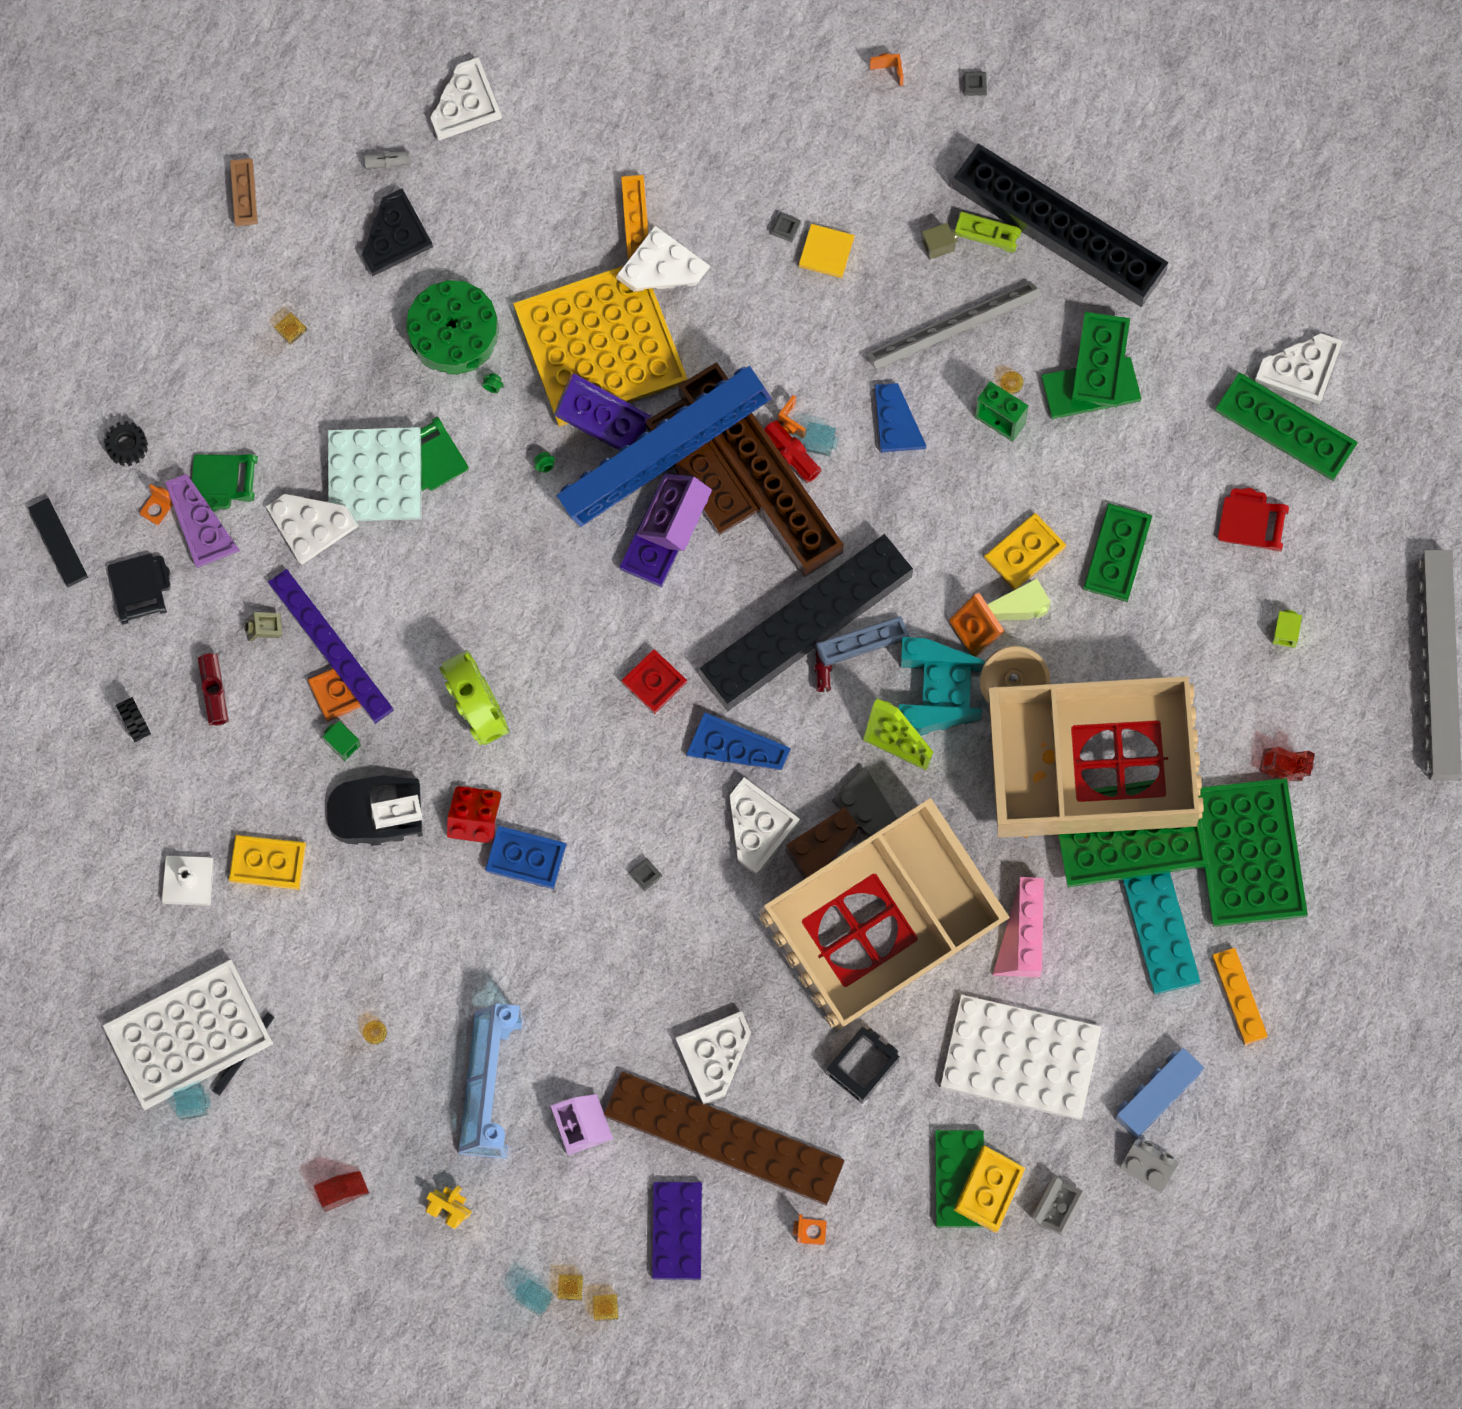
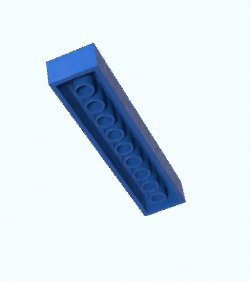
M751 366L741 367L734 373L732 378L727 381H720L715 385V389L708 394L703 393L695 399L696 402L690 406L680 408L671 419L662 420L657 424L656 429L650 433L645 432L637 438L638 441L632 445L623 446L617 455L601 461L598 468L583 473L579 477L580 480L574 484L565 485L560 490V493L557 494V497L569 516L580 527L584 526L770 401L772 397Z

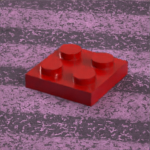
M653 649L621 680V683L655 715L687 684V679Z

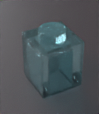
M809 422L804 447L807 452L830 457L832 449L836 450L839 442V437L836 436V428Z
M202 1087L174 1092L176 1113L180 1120L208 1115V1108H211V1099L209 1093L205 1094Z
M530 1279L526 1283L521 1282L514 1294L517 1296L515 1299L517 1304L541 1318L554 1298L553 1293Z

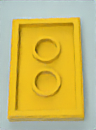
M1034 513L984 555V559L1013 590H1016L1066 548V544Z
M235 835L229 882L300 890L306 842Z
M985 1145L982 1146L954 1211L994 1233L998 1232L1025 1171V1167Z

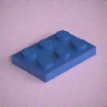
M498 826L485 870L487 873L554 890L567 843Z

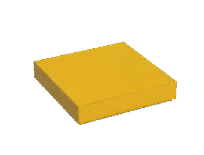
M811 224L799 267L843 279L855 235Z

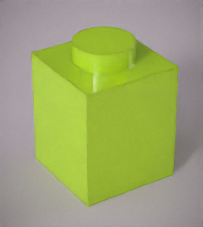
M1293 610L1279 611L1272 644L1296 648L1302 615L1297 614Z

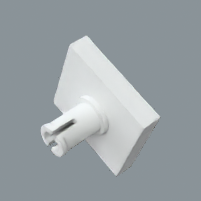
M166 856L162 895L163 904L210 906L214 859L209 857Z

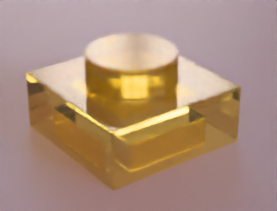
M292 312L274 326L275 330L290 345L307 331V327Z
M559 1274L558 1300L582 1301L584 1276Z
M617 1294L593 1296L594 1321L619 1320Z

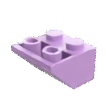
M597 1094L574 1097L551 1105V1110L568 1156L613 1140Z

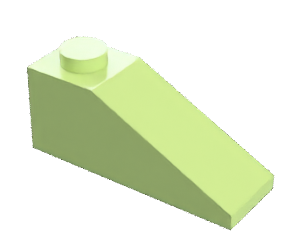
M1035 579L987 605L998 621L1029 620L1033 617L1040 618L1046 615L1050 609L1051 601L1038 579Z

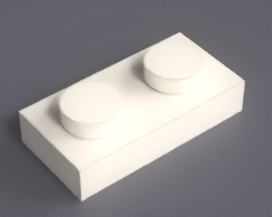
M418 795L371 804L376 829L422 820Z

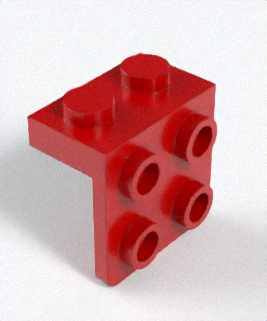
M457 786L454 790L448 814L447 838L493 844L501 792Z

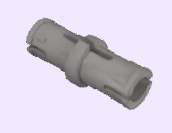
M385 151V154L365 155L366 169L381 167L391 169L392 166L411 165L410 151L395 153Z

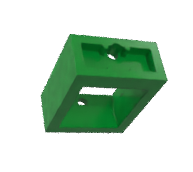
M989 381L977 398L975 419L1014 442L1026 425L1029 405Z

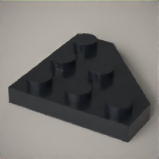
M403 188L382 198L378 214L369 233V239L362 252V258L372 277L433 248V243Z

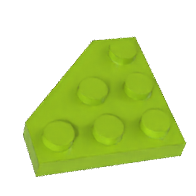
M878 698L875 700L863 741L927 770L934 753L897 707L888 701H882Z

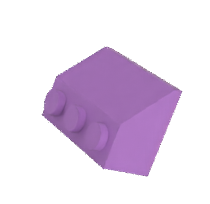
M664 474L636 535L667 549L684 551L695 526L699 522L700 515L708 502L712 489L694 476Z

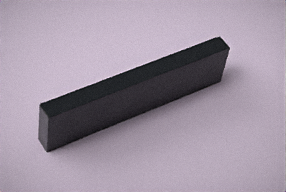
M49 497L28 507L67 588L89 578Z

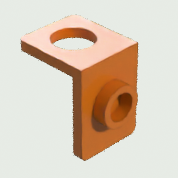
M883 53L877 57L870 58V70L897 67L899 85L903 86L904 76L900 54L891 55L890 53Z
M792 395L778 414V422L783 425L782 427L788 433H795L799 437L804 438L806 429L787 417L796 405V396Z
M150 484L148 487L152 495L140 511V515L155 525H159L173 506L168 491L162 487L157 488ZM152 505H159L162 511L160 515L153 517L148 513L149 508Z
M799 1214V1221H794L793 1235L797 1236V1243L824 1245L827 1222L824 1220L803 1219V1214ZM812 1225L818 1226L821 1230V1235L816 1239H811L807 1235V1229Z

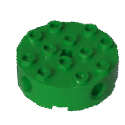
M446 280L430 285L416 296L408 310L406 329L413 353L424 366L439 372L459 375L477 369L490 358L497 343L499 324L492 301L480 288L465 281Z

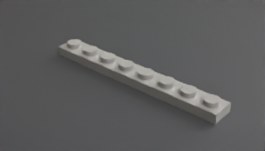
M1029 281L866 354L868 361L875 369L886 368L894 361L906 359L912 353L929 349L939 341L949 340L957 333L967 332L975 325L990 322L1000 314L1010 313L1018 306L1032 303L1034 299L1041 297L1039 289Z

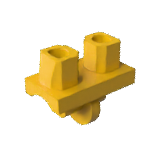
M458 1185L454 1190L446 1186L443 1193L435 1189L433 1192H429L427 1196L429 1202L425 1212L434 1217H438L442 1209L450 1212L445 1223L453 1229L458 1228L463 1220L469 1218L472 1213L471 1210L463 1206L467 1198L460 1195L462 1187Z

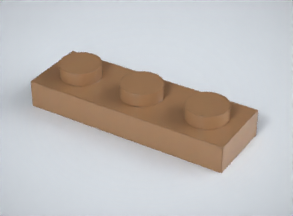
M253 158L230 160L235 225L258 224Z

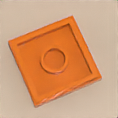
M980 593L973 595L948 620L969 653L974 657H978L1004 632V629Z
M333 668L308 679V683L327 722L361 707Z

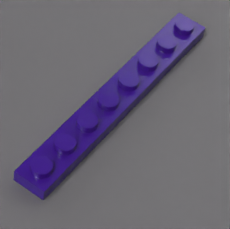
M285 569L268 581L269 586L374 724L394 711L393 707L290 572Z

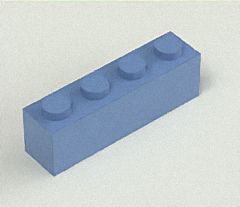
M1182 1048L1179 1053L1176 1050L1173 1051L1166 1059L1168 1064L1163 1069L1158 1067L1149 1076L1152 1080L1146 1086L1142 1083L1134 1091L1133 1095L1135 1097L1130 1102L1124 1101L1116 1110L1119 1114L1115 1120L1135 1139H1138L1203 1072L1205 1067L1185 1048Z

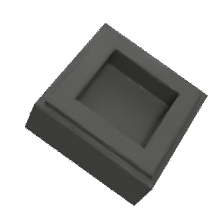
M964 72V96L987 95L986 72Z
M780 212L771 235L792 243L801 225V220Z
M647 858L629 872L631 878L644 892L662 878V874Z

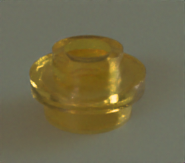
M1009 371L1002 376L1001 387L1008 393L1015 394L1023 388L1024 381L1019 373ZM1015 381L1016 385L1010 386L1008 382Z
M370 1021L363 1029V1036L370 1044H380L386 1039L387 1029L380 1021ZM374 1029L380 1031L376 1037L371 1036V1032Z

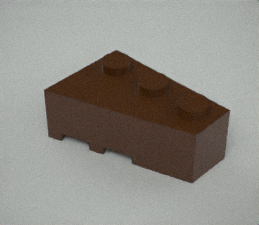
M846 807L786 844V853L803 878L806 879L841 855L857 835L858 825Z

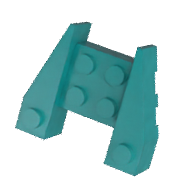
M902 638L901 668L924 669L922 705L899 704V710L920 736L929 734L932 731L945 730L955 725L981 720L983 709L969 708L971 671L981 672L985 660L927 638Z

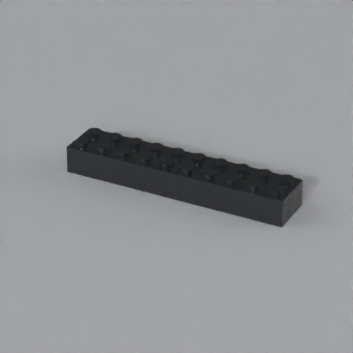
M979 143L953 177L952 189L1009 225L1021 229L1025 235L1141 308L1167 272L1168 261Z
M883 534L699 668L700 678L726 711H730L815 649L817 643L826 641L911 579L913 568L890 539Z

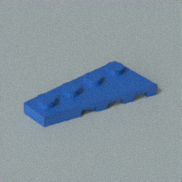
M704 712L686 756L782 771L791 748Z

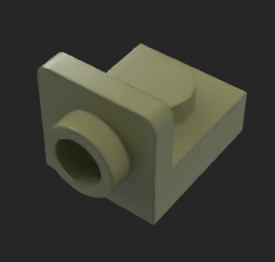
M254 612L245 621L244 625L245 633L248 634V641H254L257 637L280 638L282 636L281 613Z

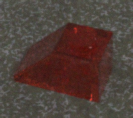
M361 1171L334 1176L313 1185L324 1212L370 1194Z

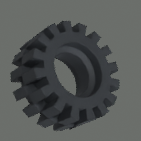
M124 421V425H121L120 422L116 423V428L112 425L110 427L111 432L107 431V439H104L109 457L116 464L119 462L121 466H125V463L128 466H132L134 461L136 464L139 463V458L143 459L145 457L144 452L148 450V441L140 426L137 427L136 423L133 422L130 425L128 421ZM129 436L135 440V445L131 450L122 451L118 448V441L122 437Z
M133 697L116 704L134 743L151 735Z

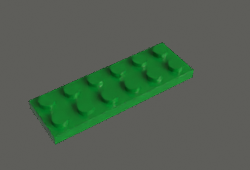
M1240 372L1215 409V412L1333 482L1358 444L1354 439Z

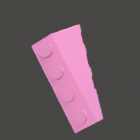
M1020 877L993 976H1041L1044 878Z

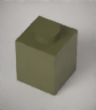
M948 223L922 231V243L929 260L955 251L958 238L955 230H951Z

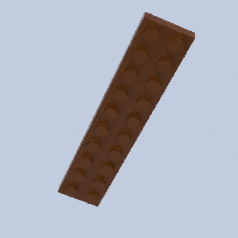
M623 1071L604 1113L605 1118L825 1206L828 1205L845 1162L841 1158Z

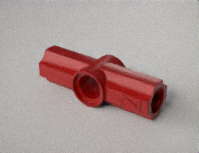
M777 420L769 423L764 430L788 465L794 469L806 484L816 479L822 469L807 454L804 445L796 437L792 438Z

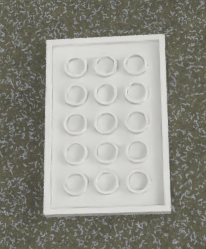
M232 960L103 1025L144 1110L273 1044Z
M961 995L940 1088L1081 1120L1101 1026Z

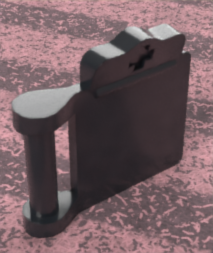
M146 554L108 565L122 625L128 624L129 620L158 612L160 614L167 613L162 591H167L171 588L169 581L171 573L165 565L162 556L153 557L152 554ZM154 598L157 600V603L127 612L125 610V606Z

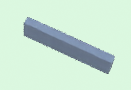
M900 616L817 643L815 648L825 667L902 642L903 637L910 636Z

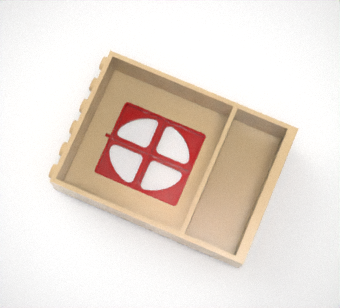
M1189 676L989 688L997 837L1197 826L1198 819H1202L1203 798H1198L1200 796V789H1202L1201 775H1196V773H1199L1200 757L1199 752H1195L1197 750L1198 732L1197 729H1193L1195 728L1196 708L1195 706L1191 707L1194 698V684H1189ZM1130 729L1143 734L1154 743L1158 754L1153 757H1124L1122 731ZM1106 730L1113 732L1114 758L1101 760H1082L1080 758L1083 746L1093 736ZM1042 742L1047 744V745L1043 746L1042 748H1040L1041 745H1042ZM1046 750L1054 751V763L1046 764L1042 760V754ZM1152 765L1159 768V774L1150 787L1139 794L1127 795L1125 768ZM1085 769H1115L1117 795L1110 797L1096 792L1085 783L1081 772ZM1038 771H1042L1047 775V777L1036 783L1033 781V776Z
M931 798L770 901L759 910L761 922L766 928H771L774 933L772 936L774 942L779 948H784L787 953L785 956L787 962L792 968H797L801 974L798 976L800 982L805 988H810L814 994L811 996L813 1002L818 1008H823L827 1014L824 1018L831 1028L835 1027L837 1031L1010 918ZM853 894H870L881 898L885 902L886 908L866 922L859 924L844 903V899L846 896ZM831 906H836L848 923L850 932L829 946L822 947L818 938L821 920ZM893 916L898 926L897 937L890 952L885 957H880L868 940L866 932L887 917ZM857 939L872 960V965L864 969H845L835 965L830 960V955L850 941Z

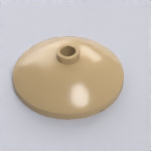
M1008 646L996 651L987 659L980 674L981 692L988 704L989 688L1050 684V673L1045 661L1038 653L1023 646ZM1011 674H1017L1016 680L1012 681L1009 679Z

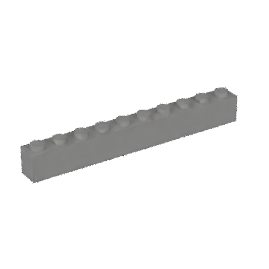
M1424 550L1422 557L1418 558V572H1422V580H1419L1418 590L1419 594H1423V602H1420L1419 614L1424 618V624L1420 626V637L1424 638L1425 647L1421 648V660L1425 661V669H1422V683H1426V691L1423 692V705H1427V714H1424V728H1428V736H1425L1424 746L1425 751H1429V759H1426L1425 770L1426 773H1430V781H1458L1462 772L1452 550Z

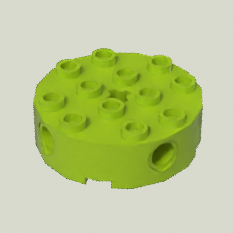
M465 650L442 662V666L439 669L444 679L447 680L444 682L450 695L457 700L455 706L460 715L472 726L469 730L475 741L477 740L479 745L483 744L486 746L509 734L510 729L506 724L507 722L485 677L481 675L478 665L470 652Z

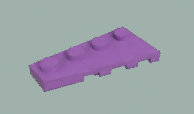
M187 474L165 482L197 568L240 552Z

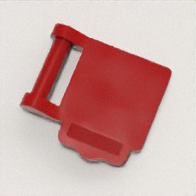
M1234 488L1231 490L1230 497L1224 499L1218 540L1220 542L1264 548L1272 551H1282L1283 543L1281 539L1285 515L1289 513V506L1266 503L1267 495L1263 492H1257L1252 488ZM1269 512L1276 513L1272 541H1265Z

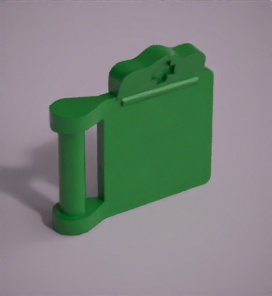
M438 416L431 419L432 422L421 428V439L436 430L440 433L437 437L421 445V492L427 488L433 491L469 470L466 461Z
M197 454L194 456L192 482L213 512L219 509H229L231 507V500L254 501L255 493L252 492L255 464L258 463V456L252 454ZM239 463L246 464L243 492H237Z

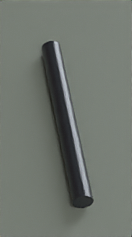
M268 1012L262 1019L266 1030L275 1018ZM246 1058L228 1067L212 1090L218 1096L222 1094Z

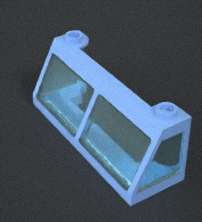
M495 1003L475 1011L459 1154L507 1159L508 1145H505L504 1129L497 1123H491L500 1039L508 1040L513 1030H522L523 1016L519 1005Z

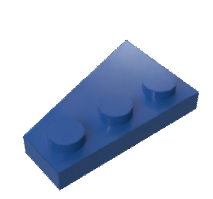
M899 384L875 385L880 451L895 452L927 449V445Z

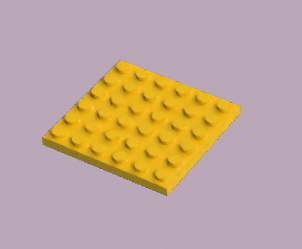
M624 266L513 303L553 413L556 411L569 376L573 373L627 403L677 387L688 380L653 288L634 292L616 279ZM555 416L558 427L569 424Z

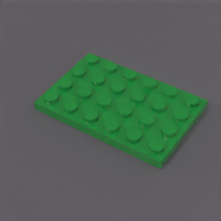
M1287 778L1202 787L1198 798H1203L1201 825L1209 863L1208 867H1204L1212 926L1221 927L1307 917V905Z
M1156 779L1125 784L1127 795L1133 796L1143 792ZM1117 785L1093 789L1105 796L1115 797L1117 795ZM1198 819V825L1195 827L1058 834L1067 888L1202 868L1209 865L1201 819Z

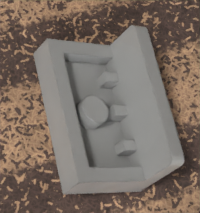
M1136 1139L1119 1169L1162 1193L1179 1162L1170 1153L1160 1152L1155 1149L1151 1142L1144 1139Z
M1054 1176L1051 1182L1046 1185L1044 1195L1040 1203L1035 1206L1032 1218L1040 1227L1064 1236L1086 1194L1078 1188L1063 1183L1058 1177Z

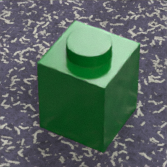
M340 721L336 724H331L324 731L323 739L325 744L344 762L361 746L359 739Z

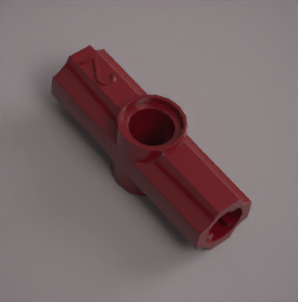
M203 654L198 657L208 723L209 726L224 725L229 722L218 654ZM211 686L219 687L216 693H208V689Z

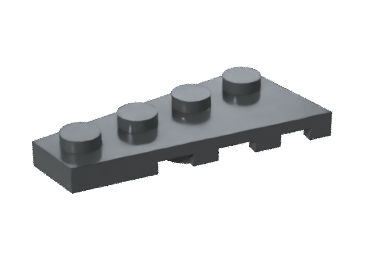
M866 768L832 799V802L840 810L846 807L858 827L868 837H871L898 819Z

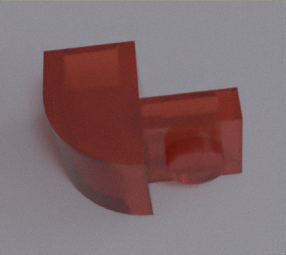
M1281 747L1267 748L1263 750L1259 771L1278 779L1287 778V781H1303V777L1311 776L1315 753L1308 750L1292 753Z

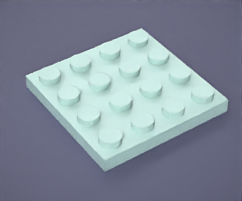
M420 427L328 430V503L348 507L355 521L422 519Z

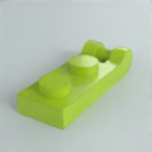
M964 212L960 213L955 229L959 237L1002 248L1010 253L1016 251V240L1020 238L1022 232L1017 227ZM1002 233L1008 235L1007 240L1001 238Z

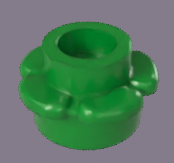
M490 373L483 376L482 387L486 391L498 393L504 387V383L501 381L502 378L499 375Z
M549 452L538 454L533 461L535 470L543 473L551 471L555 464V457L551 456Z

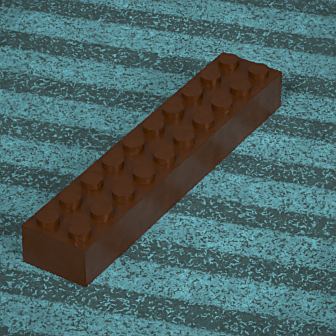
M716 362L678 385L679 396L681 399L684 398L690 406L696 402L695 399L703 393L708 394L715 389L714 387L717 383L729 379ZM753 413L712 439L757 506L758 511L804 577L843 554L844 544Z

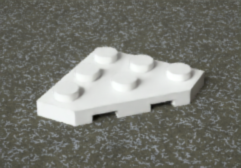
M479 57L457 64L450 83L447 84L436 110H434L430 117L438 141L502 119Z
M655 226L618 273L616 279L634 292L650 288H656L657 290L687 285V287L696 286L708 271L710 265Z
M1319 334L1304 343H1298L1286 348L1283 352L1274 356L1270 355L1263 358L1255 381L1273 389L1320 404L1343 341Z
M284 494L266 506L298 562L302 565L358 527L350 510L344 505Z
M743 778L730 794L737 858L740 864L757 876L798 825L800 819L753 783Z
M742 1011L676 1038L678 1047L703 1104L726 1096L751 1036V1031Z

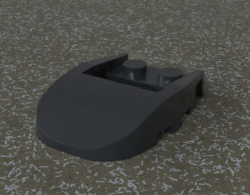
M382 775L340 784L332 791L327 802V821L331 834L338 841L346 844L358 845L359 843L371 844V846L381 845V843L390 841H403L405 836L418 834V837L423 836L422 820L399 824L398 829L373 830L370 786L396 785L397 799L418 795L421 809L420 780Z

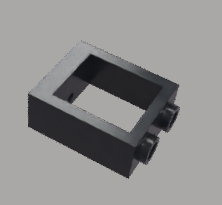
M863 1026L826 1069V1075L862 1105L895 1067L900 1058L897 1055L899 1051L890 1043L885 1045L879 1040L880 1036L871 1028L867 1030ZM862 1038L889 1058L888 1062L865 1089L838 1068Z

